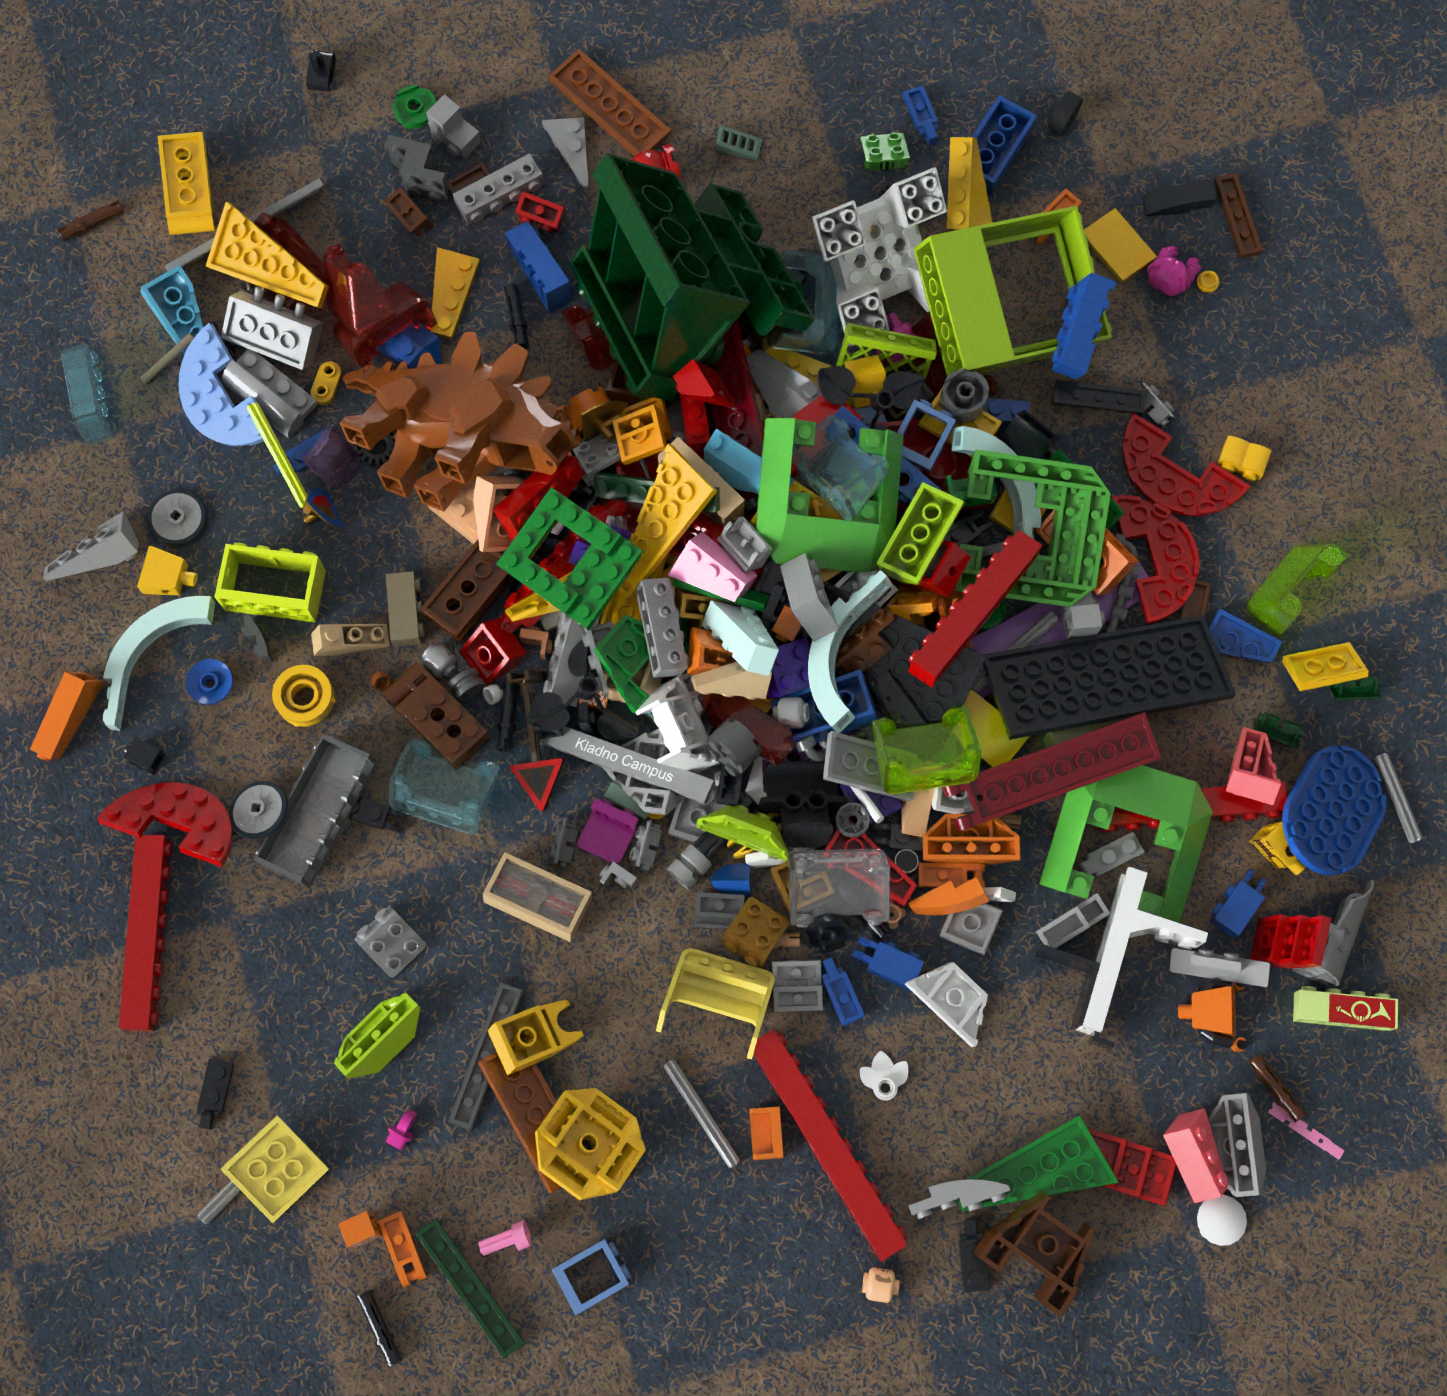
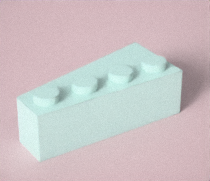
M711 600L702 626L706 630H712L711 636L714 639L719 640L720 638L723 641L722 647L732 652V657L746 671L769 676L779 649L755 610Z

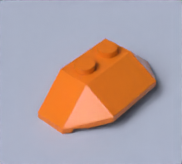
M945 814L922 836L923 860L993 865L1020 860L1019 835L1013 832L999 818L958 831L954 819L967 814Z

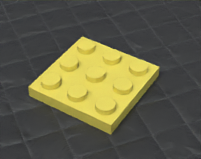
M276 1115L223 1165L221 1170L274 1223L329 1168Z

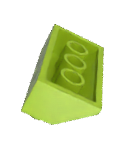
M922 482L876 563L879 570L902 583L919 585L965 502Z

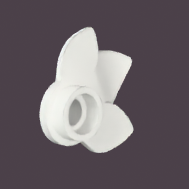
M879 1051L874 1057L871 1067L860 1068V1078L865 1086L873 1089L878 1099L888 1101L897 1094L898 1087L906 1082L909 1071L906 1061H902L893 1065L890 1058L883 1051ZM881 1085H889V1092H882Z

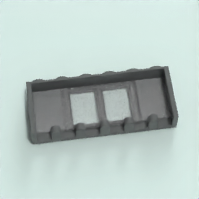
M323 734L320 740L316 742L311 757L303 765L302 773L298 780L291 787V793L287 798L288 812L284 822L274 833L267 836L264 842L257 848L254 861L281 876L310 888L378 761L362 750Z

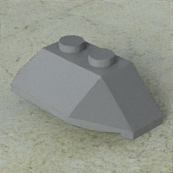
M1248 1093L1222 1095L1219 1100L1220 1102L1208 1120L1224 1172L1228 1179L1229 1186L1227 1189L1235 1197L1261 1195L1266 1173V1163L1260 1118Z

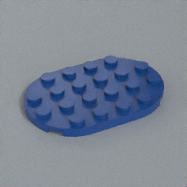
M1344 745L1329 746L1319 750L1307 761L1285 802L1282 822L1284 834L1291 852L1303 865L1316 873L1332 876L1355 868L1363 859L1384 818L1386 795L1382 794L1381 776L1372 762L1361 752Z

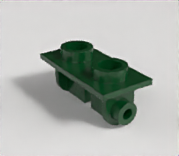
M1376 675L1359 679V684H1356V680L1329 685L1335 700L1382 699L1378 687L1382 686V679L1377 678Z
M1259 712L1257 718L1254 719L1253 730L1266 733L1268 738L1278 741L1285 747L1298 749L1299 738H1302L1305 731L1300 725L1285 720L1282 727H1280L1278 724L1281 718L1264 712V714Z

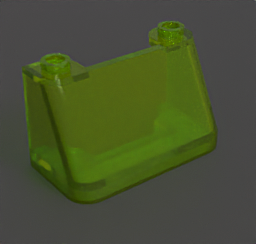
M1336 544L1294 546L1246 604L1247 613L1279 638L1302 610L1301 601L1292 594L1294 589L1304 577L1310 581L1317 576H1323L1325 579H1328L1349 553Z
M967 707L949 709L943 715L942 723L896 729L895 722L891 719L872 720V733L879 770L886 793L898 794L964 784L978 777L982 750Z

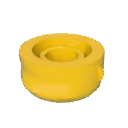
M296 665L288 668L280 674L273 685L272 699L275 708L287 722L295 727H307L320 723L329 715L333 704L336 703L334 689L329 679L321 670L310 665ZM311 688L314 690V698L309 704L301 706L294 703V697L301 689Z

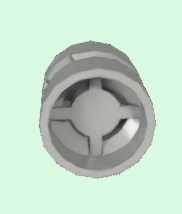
M689 844L681 853V859H675L667 868V871L684 888L690 890L698 881L697 876L704 875L712 867V864L698 849Z

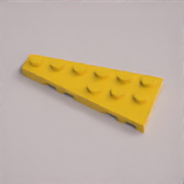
M667 443L663 463L658 466L656 471L658 473L654 485L650 487L638 516L637 522L639 523L634 534H631L629 539L631 543L645 553L618 589L627 599H632L635 596V588L643 579L650 577L717 492L707 479L672 444Z

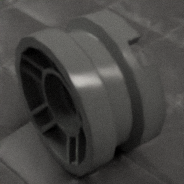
M476 668L462 671L448 683L450 690L455 692L458 702L472 698L485 688L486 684L482 678L478 677L479 673Z
M853 802L847 803L839 809L836 816V825L841 834L850 838H857L867 831L870 817L864 806ZM850 816L857 817V823L851 825L848 822V818Z

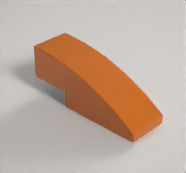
M976 877L958 887H955L950 880L908 902V904L917 915H947L976 908L990 900Z

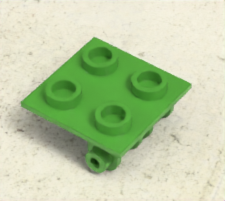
M893 132L884 135L871 134L860 137L865 156V169H869V171L880 170L881 163L882 170H885V162H888V168L892 169V161L893 169L905 168V166L909 165L910 156L904 133Z

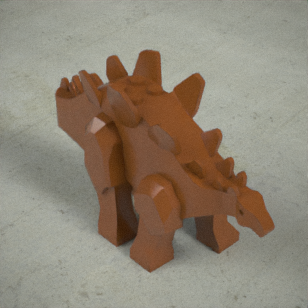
M474 331L465 332L452 354L451 364H436L431 354L427 352L421 355L416 368L408 369L407 362L403 361L396 370H392V362H387L382 369L373 365H366L359 370L345 374L343 381L347 389H358L365 394L373 393L376 396V401L363 415L345 416L341 420L340 425L349 443L357 444L368 450H372L390 432L397 430L393 436L395 446L389 460L381 465L377 471L385 490L408 498L415 487L422 504L445 512L458 493L474 482L477 476H485L497 470L499 466L542 472L549 475L555 473L561 461L574 447L577 433L575 429H571L572 424L570 421L559 422L561 417L558 414V409L550 399L545 398L537 401L543 398L552 387L551 378L543 376L527 380L526 382L522 379L529 355L527 350L517 343L507 349L494 363H482V353L477 334ZM428 457H435L438 467L416 481Z

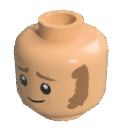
M872 1267L868 1273H864L862 1293H866L868 1300L889 1303L893 1295L898 1296L900 1280L895 1279V1273L892 1270Z

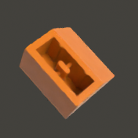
M694 627L690 628L687 674L696 675L737 661L732 657V652L722 647L723 641L720 638L718 640L711 636L712 631Z

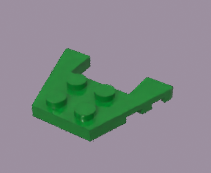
M624 615L594 649V652L629 709L635 714L650 696L631 679L649 659L642 622ZM684 642V651L687 653L689 651V644Z

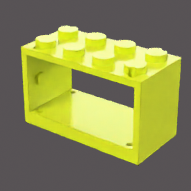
M244 543L225 544L215 598L225 611L316 623L326 569L315 553L308 551L299 554L285 548L277 551L270 550L269 547L262 545L254 548L247 547ZM239 563L310 573L305 600L235 591L234 586Z

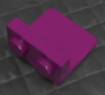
M595 798L591 805L592 813L577 841V846L605 861L615 862L619 865L639 826V819L636 817V813L624 808L621 811L614 807L615 804L604 798L601 801Z

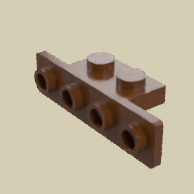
M888 605L876 611L870 620L864 625L857 627L855 632L846 640L841 641L836 656L835 669L842 665L849 673L860 669L864 673L892 649L891 645L879 634L880 631L895 619Z

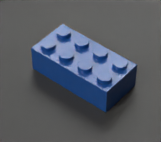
M1000 95L972 136L977 138L986 191L990 196L1033 131L1037 115Z
M861 669L835 678L843 703L856 717L840 733L843 734L878 722L879 718L869 687L867 686V680ZM810 687L770 701L772 710L774 706L778 705L779 700L784 697H800L805 703L809 704V722H805L802 728L783 729L778 721H776L782 743L789 752L798 749L795 742L809 735H813L817 743L826 740L828 733L831 731L836 732L819 711Z

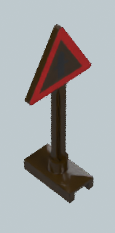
M524 670V674L506 673L507 683L521 685V694L524 695L526 721L531 705L535 700V684L543 683L547 680L546 672ZM527 722L531 762L511 765L510 769L540 811H544L564 759L558 758L543 761L539 737L534 733L533 726Z

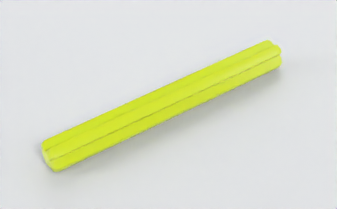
M257 402L247 406L249 414L299 507L304 508L307 505L305 503L307 493Z

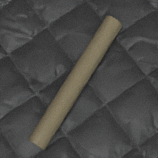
M188 333L146 371L140 379L147 384L190 345L194 336Z

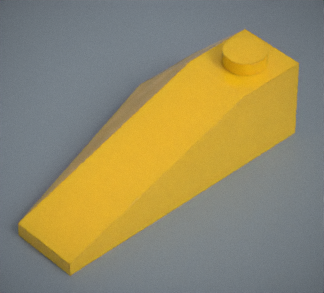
M570 573L559 578V580L564 583ZM533 593L505 610L512 621L560 611L537 593Z

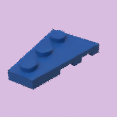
M1222 609L1218 610L1209 626L1218 652L1222 655L1271 663L1282 644V641Z

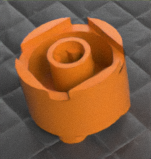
M597 387L599 391L595 392L591 388L571 398L568 408L566 405L563 409L577 434H583L581 413L596 405L610 401L603 387Z

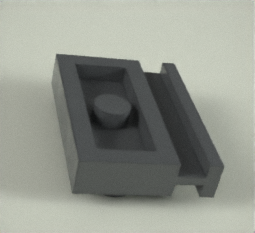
M697 892L694 928L727 930L743 907L745 895Z

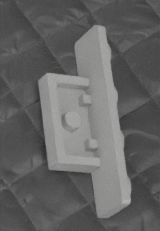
M612 621L593 626L590 630L584 628L585 633L581 634L584 646L590 647L592 654L588 656L591 670L596 669L598 678H595L598 682L597 691H602L604 697L609 696L604 677L607 671L595 654L594 649L614 628Z
M1173 948L1171 951L1170 972L1267 987L1271 964L1264 961L1239 958V955L1234 953L1219 955L1214 954V951L1209 949L1193 951Z

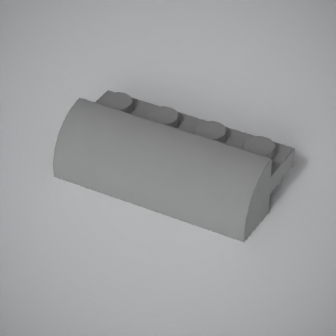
M247 349L236 362L232 359L222 375L221 383L223 387L242 402L250 396L254 397L268 422L288 439L304 424L303 420L318 405L316 399L257 352Z

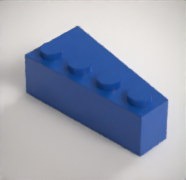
M527 221L505 232L507 245L547 311L550 313L571 302L573 288L570 281L552 257L548 246L544 245L541 241L537 228H532Z
M1091 272L1077 284L1070 287L1067 294V299H1069L1068 306L1062 314L1063 326L1057 335L1058 347L1052 356V362H1054L1052 371L1076 380L1086 374L1096 345L1092 340L1097 337L1103 323H1100L1099 319L1104 310L1108 309L1110 301L1106 297L1109 290H1114L1116 281Z

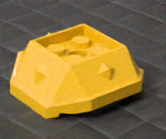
M597 1088L565 1090L535 1132L539 1171L579 1200L617 1193L646 1150L641 1139L636 1117ZM582 1140L590 1142L591 1150L583 1147Z

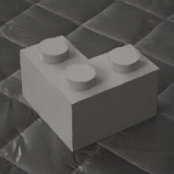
M445 94L426 112L429 121L428 125L431 129V137L440 144L442 142L446 145L448 151L456 157L458 155L464 160L481 143L479 131L463 119L461 107Z
M1091 591L1072 606H1061L1066 640L1096 635L1100 632L1102 625L1105 624L1104 612L1100 611L1096 597L1092 596Z

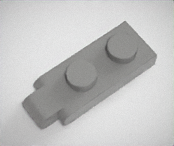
M1131 832L1086 855V861L1079 864V867L1083 873L1094 874L1097 878L1144 854L1145 851L1134 832Z

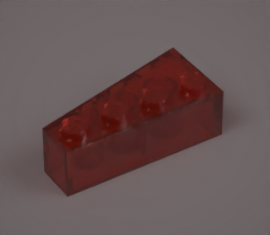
M699 693L697 695L711 727L717 729L727 718H731V723L734 720L739 721L756 737L753 740L756 747L759 744L761 745L763 752L760 756L777 765L796 746L792 738L793 733L787 726L779 724L743 696L734 695L733 697H726L717 693L708 695Z

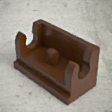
M401 187L384 200L385 204L411 234L414 233L417 237H420L422 235L420 233L422 228L425 227L430 230L434 227Z

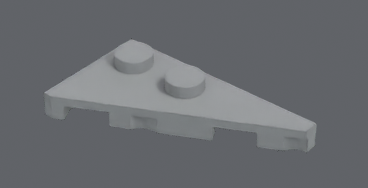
M584 117L542 120L544 130L548 132L555 147L559 149L561 156L568 167L572 169L580 185L585 190H589Z

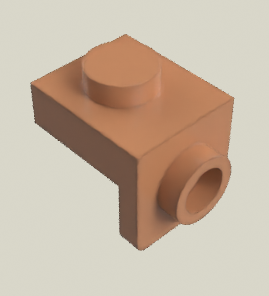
M538 627L521 628L519 636L521 643L541 646L542 660H547V654H552L554 643L553 640H550L549 632L541 631Z

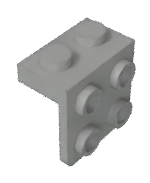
M600 433L593 439L581 443L578 447L572 449L583 473H585L583 479L587 487L593 486L594 488L595 473L621 460L616 435L612 441L608 442Z
M390 906L381 909L375 915V920L369 925L363 926L354 939L389 977H395L426 947L425 942Z

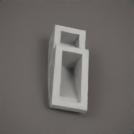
M1095 893L1037 930L1036 933L1044 945L1057 948L1108 916L1110 912L1098 893Z

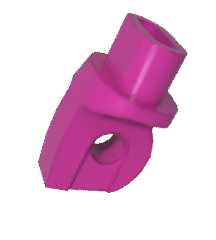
M408 1109L402 1116L398 1126L389 1127L388 1131L390 1134L386 1142L399 1150H403L406 1143L411 1142L413 1139L409 1130L418 1113Z

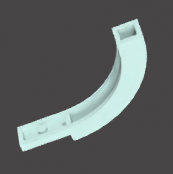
M966 426L953 428V452L973 456L977 449L1016 455L1004 442L985 431ZM1000 478L1011 500L1014 518L1013 536L1020 530L1034 539L1032 530L1034 528H1041V511L1039 507H1034L1036 497L1034 483Z
M881 570L877 574L872 575L859 591L854 592L847 603L839 597L831 606L839 629L816 641L812 640L808 660V677L812 696L822 716L837 734L856 718L843 703L837 689L835 679L837 652L842 639L851 625L892 586L887 575Z
M211 596L184 597L164 603L141 616L123 633L110 654L103 679L111 684L107 689L108 709H105L103 713V721L109 729L121 730L129 678L136 661L144 650L156 639L174 629L196 624L212 625L215 601Z

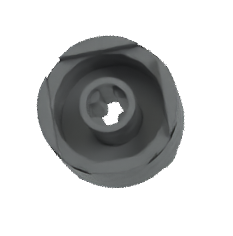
M967 369L956 370L947 376L940 395V407L954 415L953 419L956 420V424L976 420L985 409L989 395V386L986 379L976 371H966Z
M727 718L707 738V743L710 747L707 753L714 760L717 761L719 759L725 765L724 767L727 772L732 776L742 773L763 750L760 744L757 747L754 744L753 740L756 737L737 720L731 723V718Z

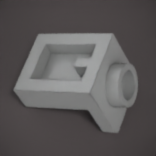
M615 862L610 866L606 865L599 875L601 877L600 884L604 887L613 876L616 877L614 882L625 889L627 886L633 889L638 882L637 877Z

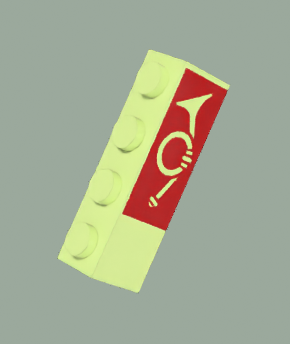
M1303 986L1302 990L1294 992L1293 1022L1392 1031L1398 1029V999H1392L1389 994L1377 993L1375 997L1365 996V992L1351 991L1350 994H1341L1339 989H1326V992L1317 991L1316 987Z

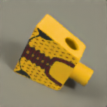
M1282 822L1264 825L1249 840L1277 869L1288 867L1295 875H1298L1306 868L1291 852L1284 834Z

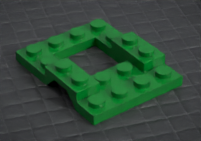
M551 487L496 565L584 628L590 630L645 552ZM557 522H560L591 544L564 583L531 560Z

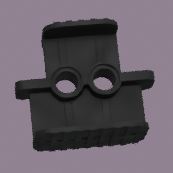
M779 761L770 763L766 768L763 783L766 786L767 796L760 799L758 805L759 812L780 813L782 839L787 848H813L826 845L833 832V825L830 824L829 812H838L843 805L849 803L847 796H838L836 782L823 779L825 761ZM812 802L817 803L819 806H814ZM788 803H793L796 806H790Z

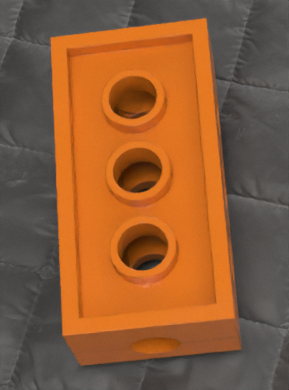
M1054 510L1042 522L1041 528L1035 530L1048 544L1050 543ZM1105 527L1101 553L1104 565L1102 566L1100 560L1097 585L1093 589L1097 595H1108L1139 562Z

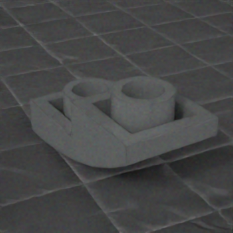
M248 614L243 615L244 623H241L242 635L247 637L250 643H254L255 656L259 657L263 663L273 662L269 646L261 630Z

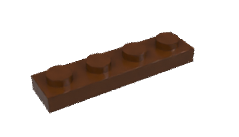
M1237 173L1215 177L1214 184L1239 258L1260 255L1263 249Z

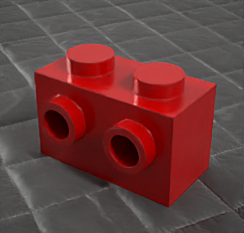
M522 191L515 213L520 217L519 221L523 223L528 221L530 225L533 222L541 225L540 229L553 233V230L560 232L567 210L563 206Z

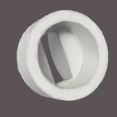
M489 685L483 689V696L488 704L493 705L503 698V690L498 685Z

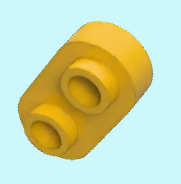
M328 361L323 363L317 372L311 388V396L317 400L318 405H327L335 397L342 378V371L335 362ZM327 370H333L331 374H326ZM320 390H326L324 394H319Z

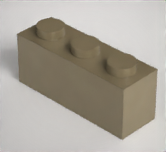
M414 571L386 574L390 641L393 647L421 644V637L425 636L424 623H420L419 615L423 614L420 610L423 606L422 600L418 601V593L422 591L420 578L416 579Z

